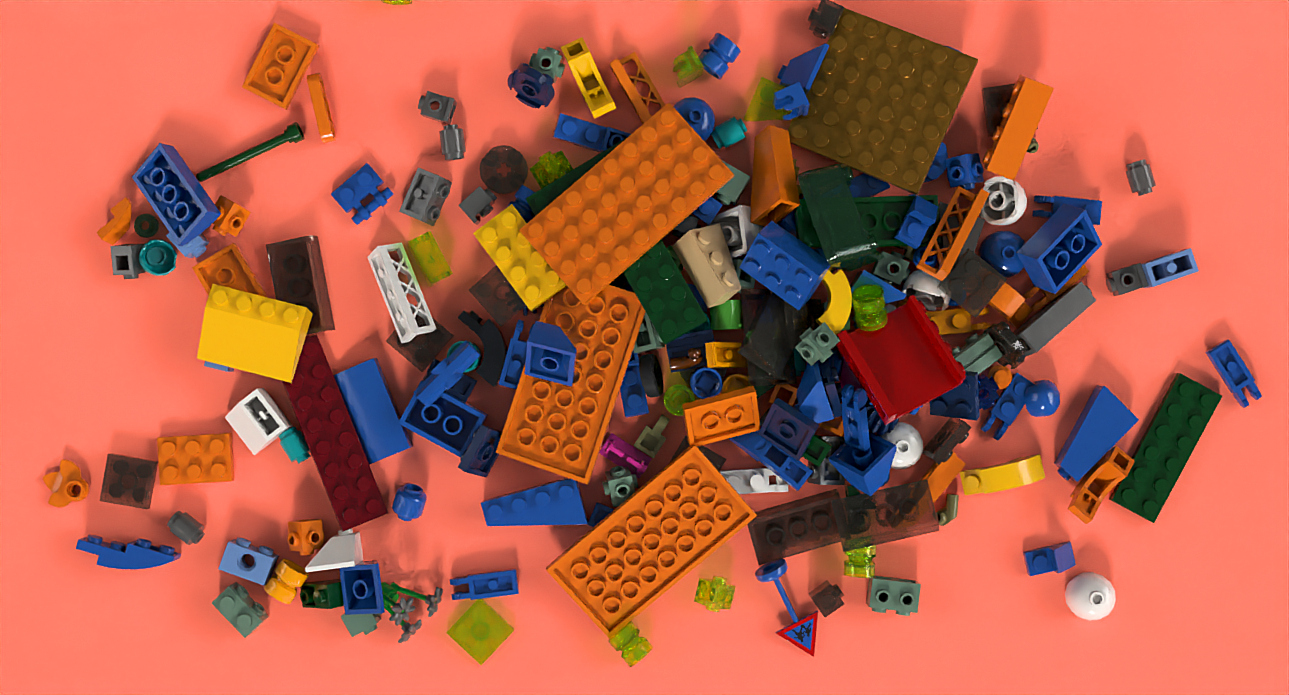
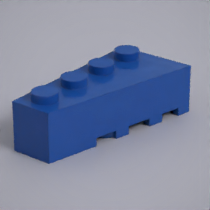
M570 478L559 479L481 502L487 526L588 524L578 481Z

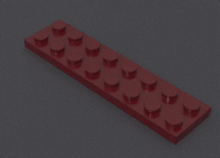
M317 334L308 337L304 341L292 383L282 381L341 531L344 532L388 514V511Z

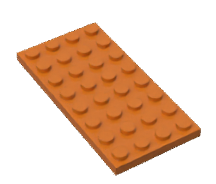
M667 103L519 231L580 302L585 305L734 177V174L670 103Z
M609 284L588 303L583 305L573 292L565 286L545 302L539 322L559 326L577 350L573 385L571 387L525 375L524 365L496 453L587 485L589 484L646 313L635 293Z
M694 444L691 447L689 446L546 567V571L610 639L752 521L757 514Z

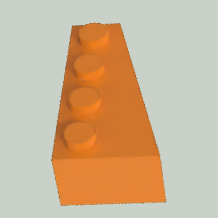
M1020 74L1014 85L1011 99L1003 111L1002 122L1000 126H997L993 134L992 140L994 142L991 150L987 149L982 162L985 163L984 168L987 171L1014 181L1052 95L1053 87Z

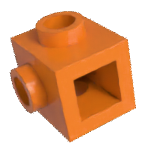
M220 195L215 206L221 215L212 223L214 224L212 229L223 236L228 232L237 237L251 212Z
M302 519L288 522L287 541L290 551H299L300 555L314 554L315 549H322L324 546L322 519Z

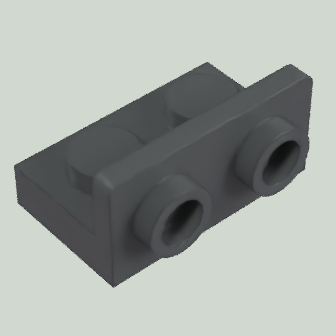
M418 167L399 212L434 226L440 216L445 199L450 193L452 182Z
M817 435L833 446L820 467L808 461L807 467L813 472L807 479V482L818 485H845V478L828 459L845 443V438L843 436Z

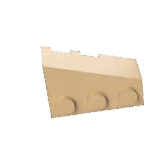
M720 223L689 230L672 246L708 308L724 304L742 289Z

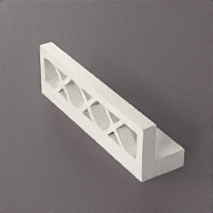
M402 242L377 246L367 258L401 343L410 342L416 335L433 332L437 328ZM390 251H397L400 258L399 263L391 259ZM399 271L407 276V284L399 280L397 275ZM407 293L416 298V306L408 302ZM416 314L424 319L427 326L418 327L415 320Z

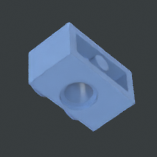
M1191 248L1141 264L1148 286L1144 288L1155 287L1199 271Z
M237 537V539L229 541L218 569L260 585H266L269 578L272 577L279 555L273 553L274 550L266 546L258 548L250 545L251 541ZM246 554L254 557L255 562L253 566L246 563Z

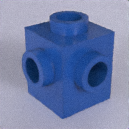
M979 153L964 154L945 159L950 188L960 186L965 190L975 188V184L984 182V170L980 162Z

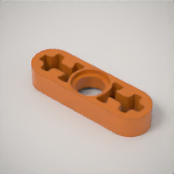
M321 74L307 75V83L321 140L323 143L336 141V134Z

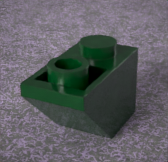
M341 579L306 582L300 587V599L303 608L332 609L344 606Z

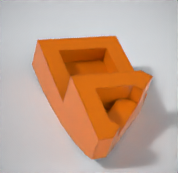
M127 197L110 209L115 217L96 232L101 240L111 245L119 241L130 228L131 202Z

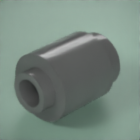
M457 124L443 126L444 130L439 131L442 155H445V160L464 159L466 147L463 129L458 128Z
M1145 159L1127 164L1128 171L1125 172L1132 193L1137 192L1138 196L1153 192L1152 187L1156 186L1150 164H1147Z
M177 511L167 523V526L171 528L170 532L187 545L197 544L205 535L203 532L204 526L186 512Z

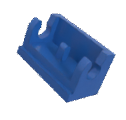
M800 82L774 93L773 105L776 110L783 108L786 111L792 110L790 114L783 116V120H791L800 115L803 117L808 115L810 104Z

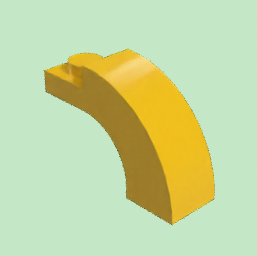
M583 37L562 46L561 50L594 119L616 109L615 103L601 78Z
M830 266L821 281L828 293V304L824 313L815 321L819 325L825 322L837 336L849 318L852 307V293L844 272L840 269L835 274H832L830 271L833 268Z
M1040 454L1019 457L1001 464L959 472L965 495L987 494L1008 490L1045 478Z

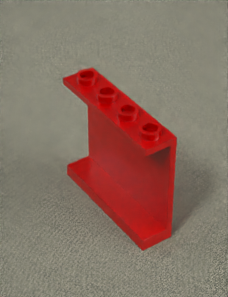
M914 294L909 296L906 304L848 334L844 330L837 334L841 341L836 346L860 385L866 391L868 398L885 425L956 388L966 378V371L963 365L955 360L952 355L951 346L947 341L942 340L937 324L933 320L930 321L924 304L921 300H917Z

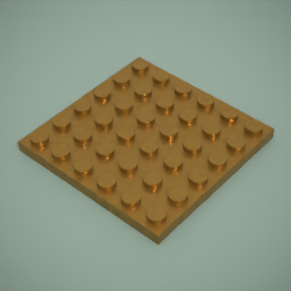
M843 7L827 42L829 48L806 95L810 104L808 115L804 117L800 115L793 118L788 128L790 143L918 195L977 66L978 59Z

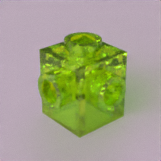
M562 150L554 154L551 151L543 154L538 158L540 161L530 168L541 189L573 170Z
M714 575L713 579L699 578L694 602L706 606L705 609L713 612H720V609L730 610L736 586L727 583V578Z

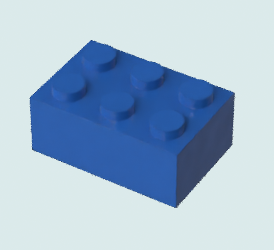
M1063 204L1016 253L1034 287L1056 294L1102 246V242L1085 209Z
M771 221L757 234L739 268L794 308L800 310L813 296L832 263Z
M445 391L429 407L424 405L414 394L398 424L461 457L464 451L469 448L474 432L480 428L481 424H484L488 414Z

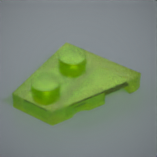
M761 77L743 121L783 120V116L790 114L792 110L786 111L784 108L776 110L773 101L774 93L786 87Z

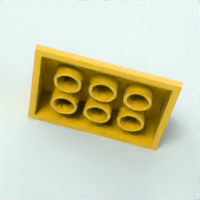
M212 284L205 306L197 359L292 383L313 314L307 307Z

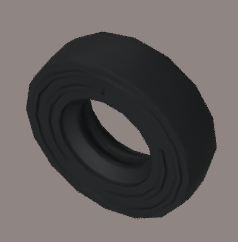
M654 354L643 355L639 359V372L644 391L650 398L661 396L664 384L658 359Z

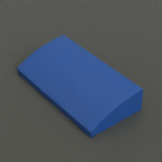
M159 143L132 176L179 246H183L196 238L221 215L174 146Z
M377 358L370 359L333 375L369 464L413 447L406 428L398 424L401 416Z

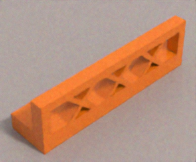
M635 52L621 60L617 58L609 63L612 72L643 124L652 117L648 111L649 102L659 104L661 108L666 105ZM634 60L638 67L636 76L627 75L622 65ZM640 72H641L642 76L644 77V79L638 78ZM637 81L648 84L650 88L648 97L638 94L635 89ZM652 93L655 96L656 100L650 98Z
M960 186L956 188L916 268L940 281L947 277L990 193L980 189L975 195ZM959 195L971 201L968 208H959L957 203ZM956 215L960 225L957 228L950 229L947 218ZM947 235L950 245L940 249L937 238ZM937 255L940 264L937 270L925 264L927 257Z
M946 448L885 521L904 538L966 465L952 450Z

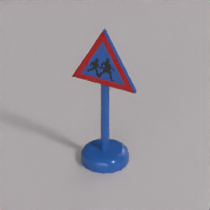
M783 558L772 560L758 568L755 576L760 582L774 581L794 622L775 633L814 657L818 610L800 620L798 619L779 580V577L785 574L788 569L787 562Z

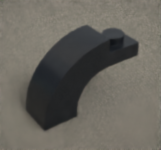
M464 310L458 316V319L480 337L484 346L483 361L475 372L493 387H496L500 381L507 355V346L503 334L491 319H488L482 325L480 322L483 319L473 310L470 313Z

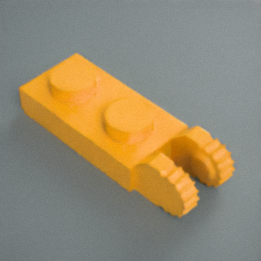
M970 308L926 312L930 321L933 320L937 324L939 335L972 332V330L990 328V323L987 322L971 325L970 315H986L989 313L988 308L972 310Z
M731 342L705 343L707 368L756 366L755 360L746 359L745 353L754 351V345Z

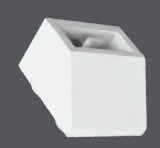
M265 388L254 390L225 416L226 420L253 455L259 453L276 440L280 434L293 426Z

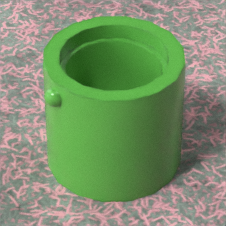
M727 300L724 304L710 307L711 329H742L741 301Z

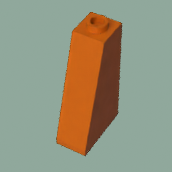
M768 125L755 137L750 220L751 223L764 227L771 221L779 222L800 205L789 131L772 125Z

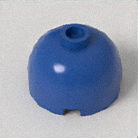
M696 97L684 98L674 104L673 107L706 141L713 132L715 125V116L710 105Z
M997 231L988 235L982 241L978 250L980 265L999 278H1010L1017 275L1024 266L1016 252L1025 244V241L1018 234L1011 231Z

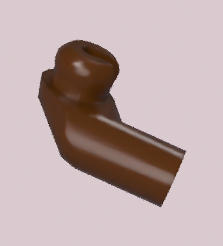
M690 348L688 350L689 356L670 358L671 370L687 369L701 363L703 359L701 350L699 348Z

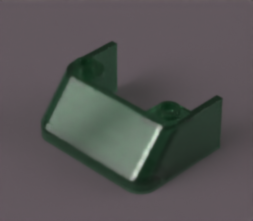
M839 163L798 174V181L828 263L832 267L851 272L883 259L884 256L883 253L876 251V248L879 247L874 234L870 235L864 229L849 188L851 180L854 179L853 170L849 166Z

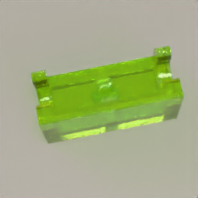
M692 46L688 47L686 52L677 56L673 62L675 65L673 72H677L680 69V72L677 74L678 81L676 82L679 88L703 74L704 66Z
M431 231L408 241L407 246L430 288L438 284V282L448 279L453 274Z

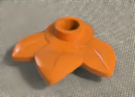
M62 459L60 471L49 473L42 478L46 486L53 492L48 504L54 507H66L72 501L84 500L89 494V485L81 478L80 468L70 460ZM76 485L80 486L81 488L79 494L76 493L74 490Z

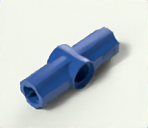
M465 340L448 358H444L431 371V375L413 393L424 405L429 407L446 389L449 390L462 378L463 373L481 354Z

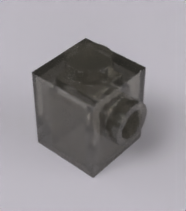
M821 0L818 8L813 7L807 21L811 22L809 30L813 31L812 34L821 39L832 37L845 7L829 0Z
M828 580L808 593L824 618L844 605L841 598L845 595L837 584L832 586Z

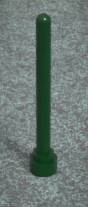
M294 122L287 126L284 133L197 173L196 179L199 182H203L288 141L289 143H298L305 139L302 129L297 122Z

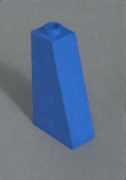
M1097 385L1094 388L1054 462L1059 468L1057 472L1066 481L1070 479L1078 482L1139 421L1106 386Z

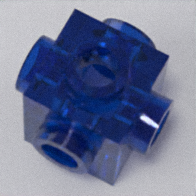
M984 374L978 375L979 392L982 390L979 394V409L986 410L996 403L994 400L1000 398L996 392L999 390V387L992 377L988 378Z

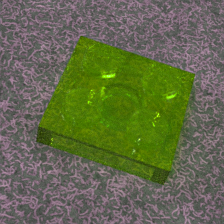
M477 599L446 633L474 660L482 665L515 629L484 599Z

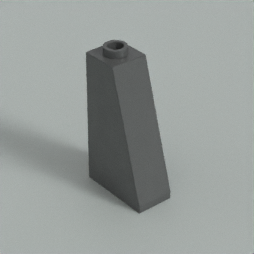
M1082 281L1076 283L1034 314L1000 343L1015 361L1037 353L1091 306L1096 299L1093 297L1089 287L1084 285Z

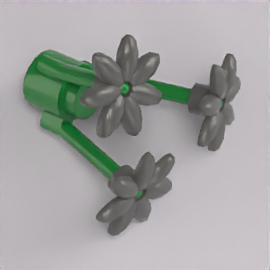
M386 582L381 583L384 608L392 615L389 620L395 621L396 626L401 625V629L404 631L398 643L406 642L422 626L421 619L412 625L404 621L410 619L408 613L413 612L416 608L412 605L413 597L421 599L429 605L427 611H429L428 617H431L437 612L438 604L442 601L440 597L443 589L437 587L434 595L428 594L426 596L400 587L394 582L391 585ZM397 592L412 596L407 601L402 597L400 603H396L399 598Z

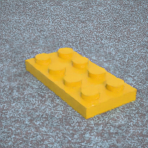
M511 204L473 234L532 312L567 285L520 233L519 230L527 223L513 204Z

